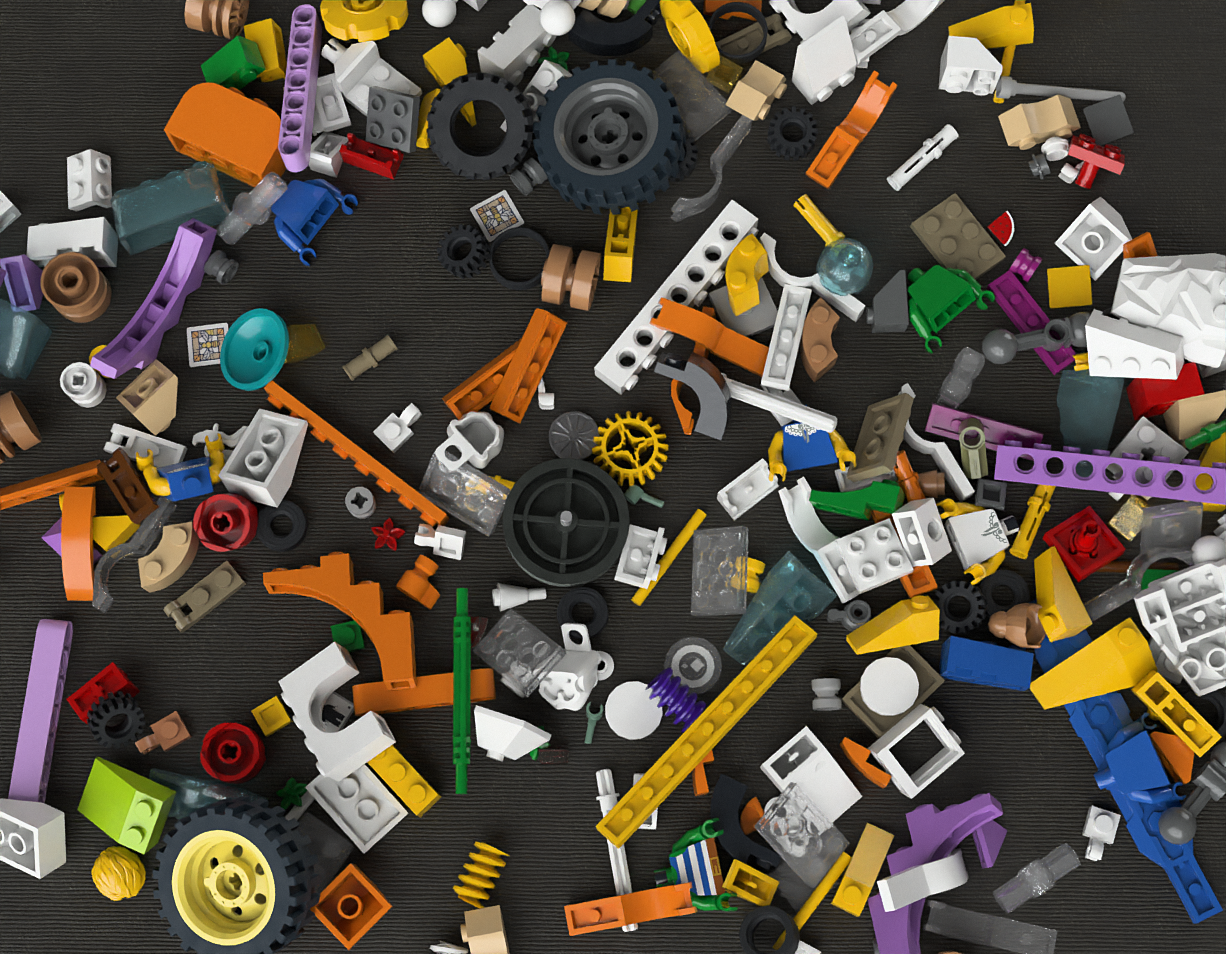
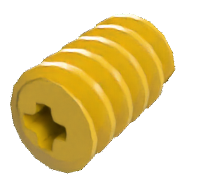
M475 842L474 846L480 852L469 853V857L474 861V864L464 863L463 867L469 874H459L458 878L464 885H454L453 889L458 894V898L481 909L485 907L479 899L488 900L490 898L484 889H494L495 884L489 878H499L501 875L495 869V866L505 867L506 865L500 856L510 855L484 842Z

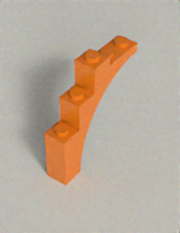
M331 552L328 556H320V567L305 565L295 570L276 568L271 572L263 573V584L269 594H296L313 597L335 606L350 616L367 633L376 647L381 661L383 681L388 691L417 688L414 625L410 612L393 610L384 615L383 591L380 584L373 581H361L358 585H354L353 562L349 553Z

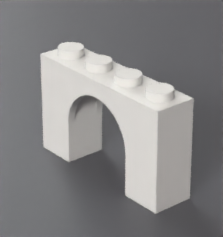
M794 0L769 1L777 13L782 12L787 18L785 24L790 31L801 36L803 39L800 42L801 44L842 15L846 19L850 32L871 13L861 0H833L823 10L812 14L802 13Z
M333 642L278 682L283 690L281 693L282 699L292 708L295 714L292 716L293 721L300 730H303L306 736L304 742L307 748L318 759L316 766L319 772L324 777L328 776L340 782L390 747L396 740L384 718L373 711H369L341 731L328 733L324 729L322 710L327 698L333 691L360 673L348 650Z

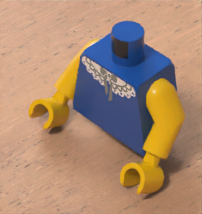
M793 419V424L783 425L781 431L775 433L768 449L769 481H773V476L776 473L783 477L782 481H785L787 472L835 464L838 462L837 458L839 459V466L842 471H845L844 462L851 461L854 467L857 466L854 452L849 451L844 439L836 430L829 433Z
M218 433V439L213 442L209 441L208 435L205 437L204 440L210 453L209 456L159 468L154 467L152 450L147 449L148 457H140L139 453L136 452L137 468L143 471L150 491L156 496H163L171 501H179L214 492L215 485L221 481L218 475L225 465L224 454L222 453L225 447L221 434Z

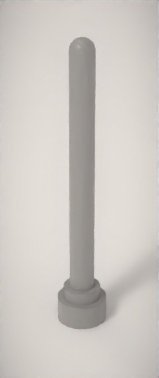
M1000 76L996 85V97L1009 99L1010 96H1015L1016 94L1046 97L1061 95L1071 99L1104 101L1121 95L1123 102L1126 99L1125 93L1119 91L1017 83V80H1012V77Z

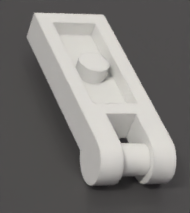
M115 423L111 429L113 433L109 442H106L103 449L112 454L120 447L134 461H136V452L139 453L140 457H148L147 449L153 451L154 467L156 468L182 462L187 448L183 445ZM123 437L129 438L125 447L121 446Z

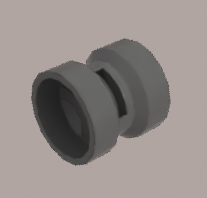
M529 158L524 162L523 168L520 170L516 169L509 175L517 189L525 196L533 191V187L536 184H542L548 179L543 168L533 158Z

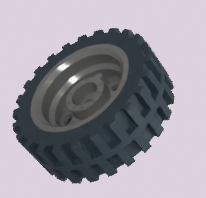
M608 59V65L599 66L598 61L589 62L591 68L581 71L578 66L572 69L573 76L567 80L562 76L556 81L558 88L554 92L548 89L544 95L547 103L545 106L539 105L536 111L540 122L533 123V132L537 138L533 140L534 148L554 190L558 189L565 201L569 202L572 199L576 208L583 211L586 206H591L593 213L602 215L603 209H610L612 215L621 214L620 208L630 206L632 212L639 209L637 203L646 199L650 204L656 200L654 193L659 189L665 192L670 187L668 182L669 176L677 177L680 171L677 162L678 160L684 161L685 150L683 144L686 143L680 111L672 91L667 90L665 81L661 77L654 80L652 70L647 67H643L639 71L635 62L626 61L625 66L618 65L617 59ZM628 113L629 117L624 119L620 114ZM580 137L587 140L583 144H580L578 142ZM623 157V159L627 162L624 164H620L619 159Z

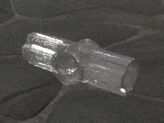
M270 172L249 194L245 192L240 193L234 201L233 211L216 228L218 235L226 243L233 245L254 224L262 225L265 223L270 215V207L288 189L286 182L278 174Z
M1067 843L1060 845L1043 858H1038L1021 868L1016 876L993 890L992 893L995 900L1005 913L1015 910L1030 898H1036L1056 885L1055 882L1080 866L1079 857Z

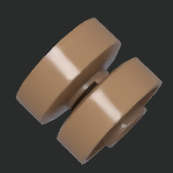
M553 244L542 272V302L561 305L567 291H570L571 308L589 311L597 286L601 253L582 250L576 264H573L572 247Z
M76 252L63 253L49 261L42 272L40 282L45 298L66 319L78 323L90 322L100 317L107 310L112 297L110 283L89 257Z

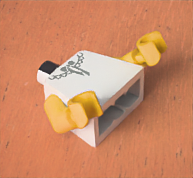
M949 498L936 503V506H941L945 513L940 514L941 519L951 516L944 525L965 570L964 574L971 573L974 576L975 580L971 582V585H975L983 578L995 573L1005 559V550L1009 547L1006 536L1019 531L1014 516L999 520L993 509L986 510L982 506L965 502H954Z

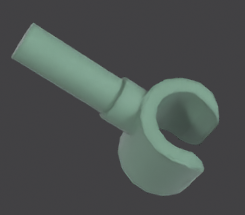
M637 485L630 486L624 493L625 499L634 505L640 498L660 508L664 505V501L644 493Z
M591 702L586 706L588 727L584 743H592L596 723L603 716L602 704L598 714H592L589 711Z

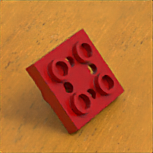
M1080 134L1079 137L1072 136L1067 155L1084 161L1080 173L1075 180L1077 185L1091 189L1100 167L1119 175L1121 174L1125 165V155L1121 154L1120 148L1111 144H1106L1105 147L1095 144L1094 138L1084 134Z
M1091 506L1086 507L1052 528L1043 536L1044 541L1049 547L1055 546L1063 564L1078 582L1123 555L1126 550ZM1071 549V552H1072V553L1076 552V554H1074V555L1070 554V553H1069V550Z

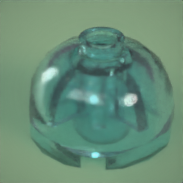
M851 238L830 242L821 252L816 264V272L818 271L821 285L829 292L839 296H847L848 293H860L868 285L874 268L873 258L867 247Z

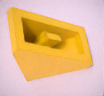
M128 515L93 517V539L105 551L113 555L141 527V522L138 525L133 523Z
M734 859L722 887L725 891L736 893L738 897L758 906H770L779 881Z

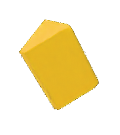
M435 89L427 93L423 98L418 116L417 147L427 149L430 146L431 141L427 137L426 130L428 129L427 115L431 110V103L434 97L439 94L441 89Z

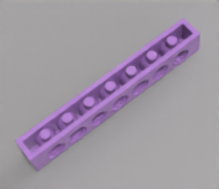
M1005 440L1004 446L998 445L995 480L1226 505V463L1212 462V468L1201 467L1199 460L1182 459V464L1170 463V457L1152 456V461L1140 460V454L1122 452V458L1110 457V451L1093 449L1092 455L1080 454L1081 448L1063 446V452L1051 451V445L1034 443V447L1031 449L1022 448V442ZM1023 454H1029L1034 459V466L1029 471H1024L1018 466V459ZM1052 457H1058L1063 461V470L1058 474H1052L1047 469V462ZM1082 460L1091 462L1093 465L1092 474L1088 477L1079 476L1076 472L1078 462ZM1116 463L1122 467L1123 474L1120 479L1110 480L1106 477L1105 469L1108 465ZM1148 467L1152 471V479L1148 483L1142 484L1136 480L1135 472L1138 468ZM1170 470H1178L1182 474L1180 485L1171 487L1166 483L1165 476ZM1201 473H1207L1212 478V485L1207 490H1200L1196 486L1195 480Z

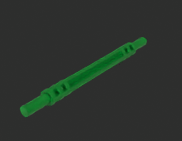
M457 588L456 617H453V764L456 765V794H467L468 764H470L471 617H468V588Z

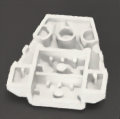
M1208 253L1124 258L1111 314L1119 319L1120 317L1127 319L1130 324L1145 329L1149 326L1183 337L1185 359L1218 368L1226 351V256Z
M1226 558L1217 562L1211 560L1204 561L1150 582L1148 584L1149 588L1142 590L1134 597L1145 629L1157 642L1197 696L1200 697L1225 687Z

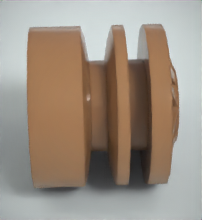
M186 0L185 23L191 29L207 33L213 30L217 36L224 35L225 38L234 39L237 35H240L244 27L249 9V0Z
M13 391L0 396V464L6 462L4 453L9 458L16 456L12 443L15 442L25 451L42 441L32 417Z

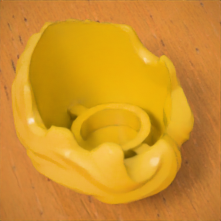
M112 846L103 850L98 858H96L91 872L98 890L114 901L121 900L124 897L131 898L136 896L146 880L145 868L138 855L121 846Z

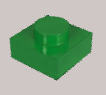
M355 621L331 626L333 641L347 649L349 653L366 649L362 628Z

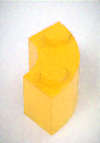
M753 233L738 243L730 254L726 265L725 276L728 300L735 316L760 304L758 282L769 271L767 251Z

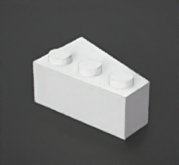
M527 5L509 21L508 25H510V28L504 34L498 31L493 36L495 42L488 49L482 46L477 51L481 73L501 76L516 86L520 83L524 75L523 72L528 66L532 67L538 61L545 46L549 47L556 38V35L549 34L542 27L540 22L541 10L534 5Z
M105 217L52 224L41 223L37 226L28 227L27 257L38 267H45L54 257L68 252H76L89 257L97 267H116L118 235Z
M1093 310L1085 325L1090 376L1154 379L1178 378L1184 365L1183 337L1149 326L1145 329L1130 324L1127 319L1120 317L1117 320L1102 315V311Z

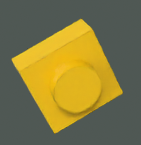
M278 696L273 697L251 711L267 737L293 722Z

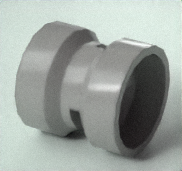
M823 678L811 681L812 690L817 696L812 701L813 710L831 711L842 709L841 699L836 696L841 689L840 679Z

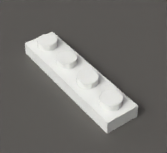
M784 284L761 380L762 386L789 391L812 289Z

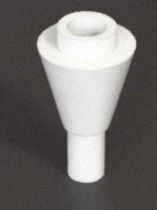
M498 583L497 589H492L493 605L499 606L501 612L526 603L528 600L546 599L545 588L527 589L525 587Z

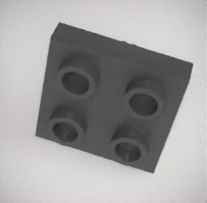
M378 86L369 87L365 141L408 153L415 152L420 97Z

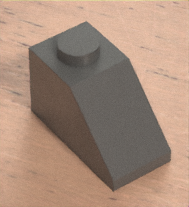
M899 270L875 295L870 307H866V323L871 324L872 333L906 331L909 321L905 270Z

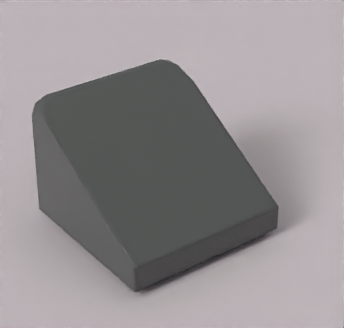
M978 478L975 485V505L1004 510L1007 483Z

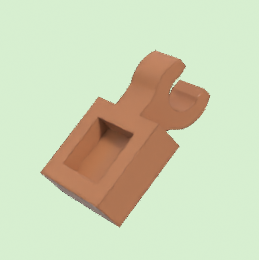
M175 711L152 724L151 728L154 734L138 740L135 744L143 755L160 745L167 752L192 736L179 713Z

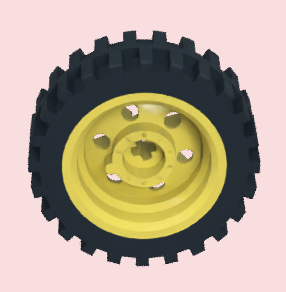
M240 796L235 799L230 797L189 813V816L181 818L174 824L176 829L166 833L163 841L167 843V846L158 849L155 856L156 859L160 860V866L153 869L152 878L158 879V888L153 890L154 899L160 898L162 909L158 910L160 918L166 917L171 925L167 931L171 937L178 935L183 940L180 947L186 952L194 949L198 952L197 954H274L290 945L291 941L304 933L305 929L303 926L310 923L315 913L310 911V908L319 904L320 894L314 893L315 886L321 884V874H315L314 864L318 863L319 860L317 853L311 855L307 845L312 841L308 834L302 837L298 832L297 828L301 824L295 818L288 821L283 817L286 810L280 806L270 809L267 807L269 801L262 798L251 802L250 796ZM214 857L217 858L219 865H212ZM238 906L242 910L241 915L235 913Z

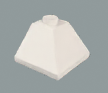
M1099 197L1085 208L1055 244L1078 266L1089 265L1090 277L1096 281L1123 252V244L1132 240V237L1122 216L1102 197Z
M477 705L475 707L477 745L488 750L486 756L502 762L504 757L516 760L548 742L551 738V734L524 720Z

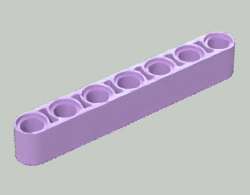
M308 4L296 7L292 14L278 149L285 167L291 172L304 170L310 161L322 27L316 9Z
M41 619L38 623L8 799L45 804L73 636V624L71 621Z

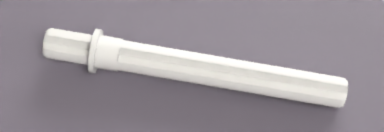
M721 373L726 380L732 398L829 433L833 432L837 426L838 419L835 416L727 378L726 374Z
M610 769L596 772L600 795L596 797V800H600L603 818L618 803L617 797L620 796L619 793L615 794ZM607 839L616 895L632 893L624 844L618 849ZM638 923L622 926V929L625 932L638 929Z

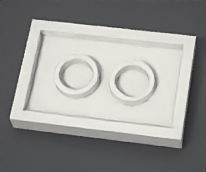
M365 764L340 782L319 774L305 787L363 853L367 852L408 814Z

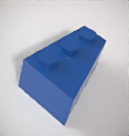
M950 636L942 644L938 674L943 679L1026 691L1030 688L1034 653L1026 652V648L1018 646H1008L1006 648L997 646V643L978 642L963 637Z

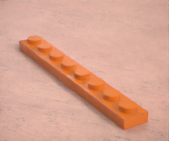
M270 381L264 387L269 395L267 400L279 410L282 407L286 408L291 412L289 414L290 417L306 420L308 426L312 428L310 433L322 443L327 440L333 444L332 450L344 460L347 457L356 462L354 467L365 476H368L370 473L378 479L376 484L384 491L389 493L393 490L400 496L398 501L409 510L413 507L422 513L420 518L432 527L435 524L441 526L447 524L449 518L445 512L274 381Z

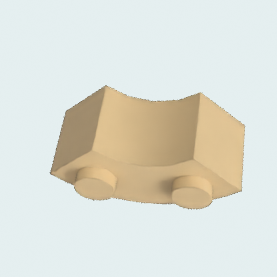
M755 60L745 77L738 81L725 105L753 121H757L759 118L764 120L774 99H780L787 88L785 84L786 78L784 75Z
M1055 95L1037 103L1019 104L998 116L1008 146H1019L1021 150H1026L1036 144L1046 142L1051 137L1068 139L1073 135V131L1081 128L1071 98L1061 95Z
M193 522L163 526V535L158 547L148 556L138 559L140 581L143 589L149 593L164 589L176 582L188 570L196 556L199 545V537L194 530Z
M500 905L464 912L466 924L460 925L463 942L469 943L471 954H510Z

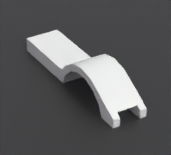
M905 0L895 9L889 12L883 10L850 34L857 64L859 65L898 35L901 36L916 28L945 0Z
M763 233L760 237V244L767 251L769 272L780 286L784 287V284L812 289L817 295L857 322L865 308L863 303L820 272L811 277L799 278L783 271L775 259L776 241L766 233Z
M908 383L903 385L898 395L907 393L913 398L916 396ZM908 419L903 439L911 448L923 454H931L941 472H944L947 482L960 502L970 498L975 491L945 442L933 443L923 440L915 434Z
M803 476L797 480V486L790 490H787L786 487L779 490L780 498L793 532L799 541L814 554L843 604L859 595V592L836 545V540L840 537L830 533L819 520L813 505L809 501L812 489Z
M961 848L954 849L945 858L913 866L879 880L877 884L885 912L895 911L929 895L961 886L967 882L969 876L966 871Z

